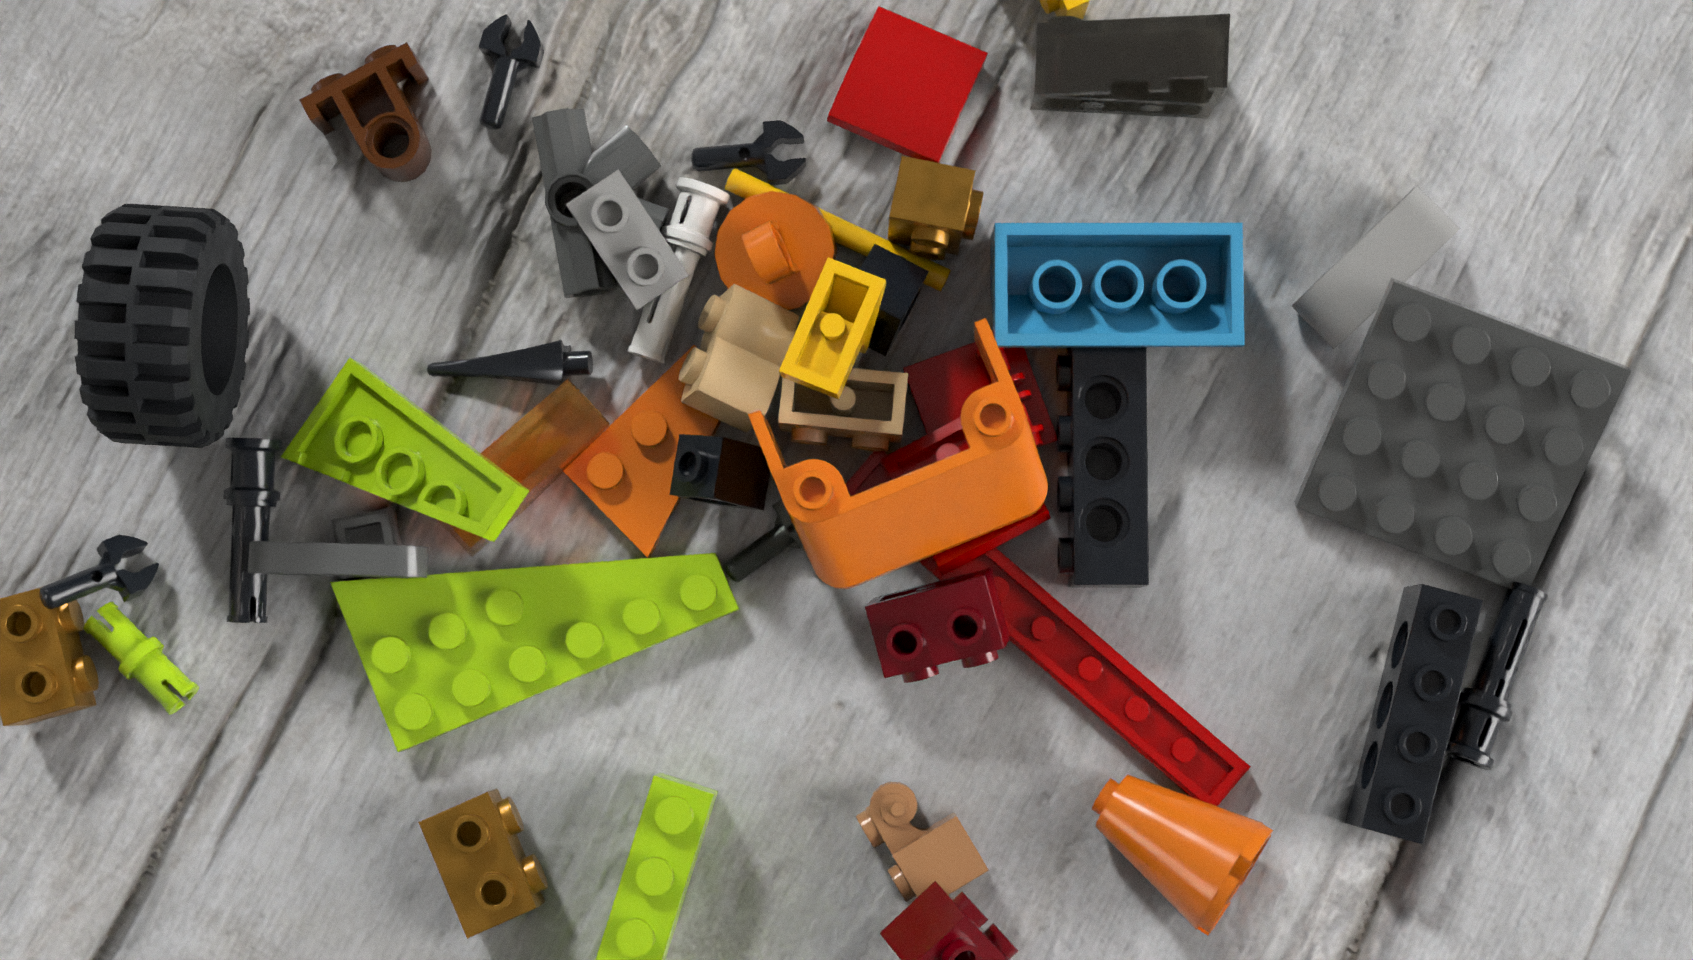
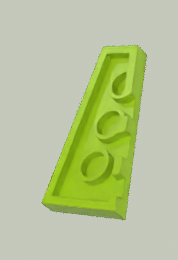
M350 357L281 455L282 458L492 542H495L530 491L365 365Z

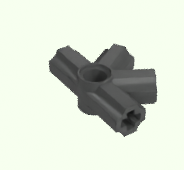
M565 108L547 111L542 115L533 117L532 121L545 187V205L550 215L564 297H588L616 290L615 277L576 219L566 217L559 212V203L567 192L573 190L585 192L618 169L631 189L634 190L661 168V165L646 144L627 124L592 153L584 109ZM638 198L659 231H661L662 226L666 224L669 209Z

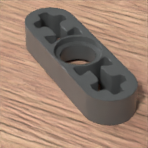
M249 542L248 573L427 578L429 547L385 544Z

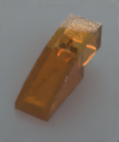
M569 379L563 382L481 452L483 456L530 490L504 528L564 473L563 471L609 426L608 420ZM439 521L471 557L490 542V540Z

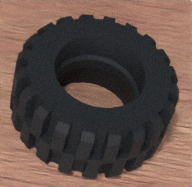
M124 204L107 213L101 219V225L95 228L90 238L92 246L90 251H87L82 264L84 274L82 284H78L76 302L79 303L78 321L75 320L74 335L78 345V355L75 356L76 372L81 377L82 385L79 391L82 403L88 406L87 416L91 424L96 426L97 431L113 442L203 448L219 440L224 435V430L229 428L233 420L232 412L234 408H237L241 395L239 389L241 380H244L245 354L249 344V331H247L248 315H250V298L247 297L249 280L247 268L244 267L243 259L245 253L242 242L237 240L238 231L227 217L215 209Z

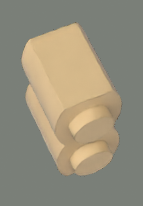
M733 284L720 297L712 295L704 306L698 321V328L704 330L700 349L692 348L679 373V381L685 383L681 402L744 432L751 430L753 426L748 414L760 410L764 416L766 415L778 384L779 369L797 328L799 315L736 284Z

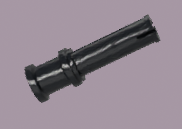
M226 438L225 447L231 450L230 487L224 490L223 499H226V505L233 506L227 622L267 623L268 574L248 573L249 542L269 541L270 507H276L277 501H280V492L274 489L275 452L282 449V440Z
M1513 582L1512 589L1507 588L1506 596L1492 633L1489 636L1471 688L1465 687L1460 692L1458 700L1460 708L1451 729L1445 755L1460 762L1485 770H1491L1494 760L1490 757L1502 722H1509L1513 713L1511 711L1512 705L1507 700L1523 657L1526 654L1543 604L1548 598L1545 592L1519 582Z

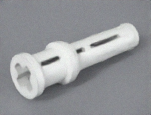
M679 177L676 184L680 194L670 224L662 226L660 232L689 276L644 305L637 330L628 349V352L661 364H665L670 342L683 309L699 258H705L707 253L711 252L713 243L709 240L719 207L726 205L730 196L725 191L712 185L685 177Z

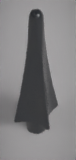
M558 340L490 356L434 362L428 365L427 372L433 377L497 378L572 387L571 376L592 374L593 358L591 351H571V345L564 346L563 341Z

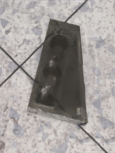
M1230 14L1086 21L1072 16H1057L1048 19V22L1037 23L1032 46L1030 110L1208 119L1227 88Z

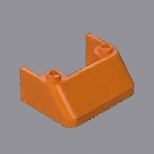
M986 318L974 322V340L993 384L973 392L962 407L961 427L970 448L871 489L850 496L840 472L833 465L823 460L808 459L787 467L771 426L760 410L748 414L784 506L816 575L825 584L836 589L857 587L1027 518L1037 512L1043 505L1048 490L1047 477L1022 402Z

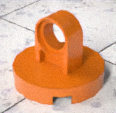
M769 191L750 196L729 211L718 230L714 256L720 279L728 289L733 284H736L787 310L803 307L809 302L827 258L836 260L837 246L832 226L817 206L794 194Z

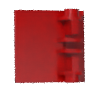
M975 342L903 367L904 373H908V385L926 434L961 417V410L967 398L976 390L993 384ZM999 348L1022 402L1036 447L1038 448L1057 441L1056 432L1025 349Z

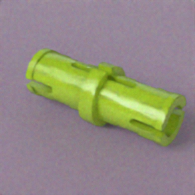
M114 602L106 603L97 610L114 628L113 631L92 615L86 621L83 630L94 637L120 663L118 671L128 680L135 677L165 708L169 715L176 713L186 705L169 689L170 684L183 697L186 696L189 700L198 692L199 686L192 682L162 653L164 645L154 636L147 638L118 609Z

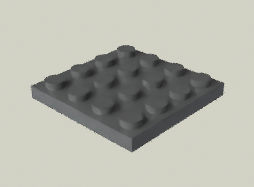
M1391 278L1296 496L1295 506L1301 510L1512 589L1513 582L1531 586L1631 370L1623 364Z

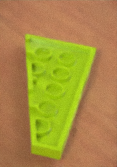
M716 553L427 575V578H378L330 582L398 752L408 750L740 610Z

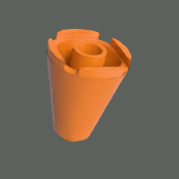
M1129 774L1120 783L1110 778L1099 793L1091 809L1100 815L1095 827L1196 930H1200L1207 936H1209L1230 905V900L1240 885L1242 886L1273 832L1272 829L1260 821Z

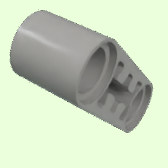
M1417 185L1299 297L1291 307L1335 349L1378 309L1391 278L1405 283L1460 228Z

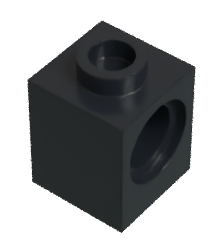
M874 244L860 270L885 279L886 287L868 348L886 357L910 315L929 271L902 256Z
M679 434L669 495L720 507L764 511L770 468L760 446L726 437Z

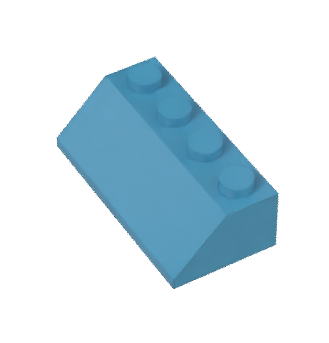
M994 223L990 236V289L993 333L999 348L1245 346L1243 223Z

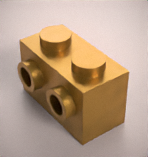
M902 156L889 215L888 240L894 243L909 245V253L931 260H944L946 253L958 255L961 239L973 240L978 224L984 191L972 189L976 170Z
M40 588L0 598V716L3 726L29 725L97 705L93 691L98 689V674L93 660L90 656L84 655L79 632L83 630L84 618L77 600L54 609H47L40 600Z
M495 789L418 822L467 939L529 912L545 902L541 891L548 888L547 879L535 854L527 857L517 836V833L524 831V826L511 797L502 799L498 789Z

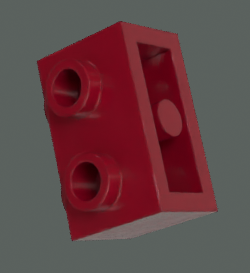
M991 568L875 597L865 606L884 678L902 674L904 683L933 677L939 674L938 665L960 659L963 668H971L993 662L999 658L997 650L1004 649L1010 640Z
M936 881L880 932V935L900 960H1011L1019 951L994 923L985 931L981 928L988 918L963 891L953 899Z

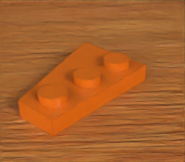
M695 345L679 358L563 471L647 558H651L659 542V537L681 500V497L669 495L679 434L714 436L721 423L720 420L681 402L685 383L679 381V373L687 355L692 348L696 347Z

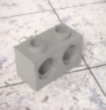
M619 169L566 204L636 310L689 276Z

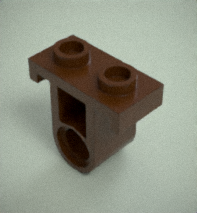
M407 42L399 47L387 45L373 51L365 58V65L346 75L336 73L319 80L311 88L312 93L299 100L310 121L324 135L335 130L330 119L342 114L362 153L384 177L395 182H408L418 178L426 171L431 161V146L398 83L413 76L420 85L429 80V77ZM399 134L409 136V145L403 154L395 158L384 157V146L391 137Z

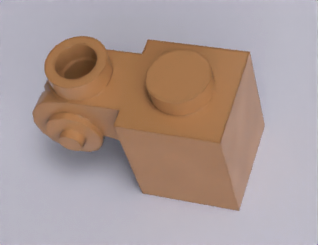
M887 782L880 785L873 792L870 806L856 815L872 846L876 848L885 842L897 864L889 868L888 872L906 902L916 896L918 897L934 881L948 894H951L989 871L954 812L929 828H918L910 823L917 811V800L914 792L905 784Z

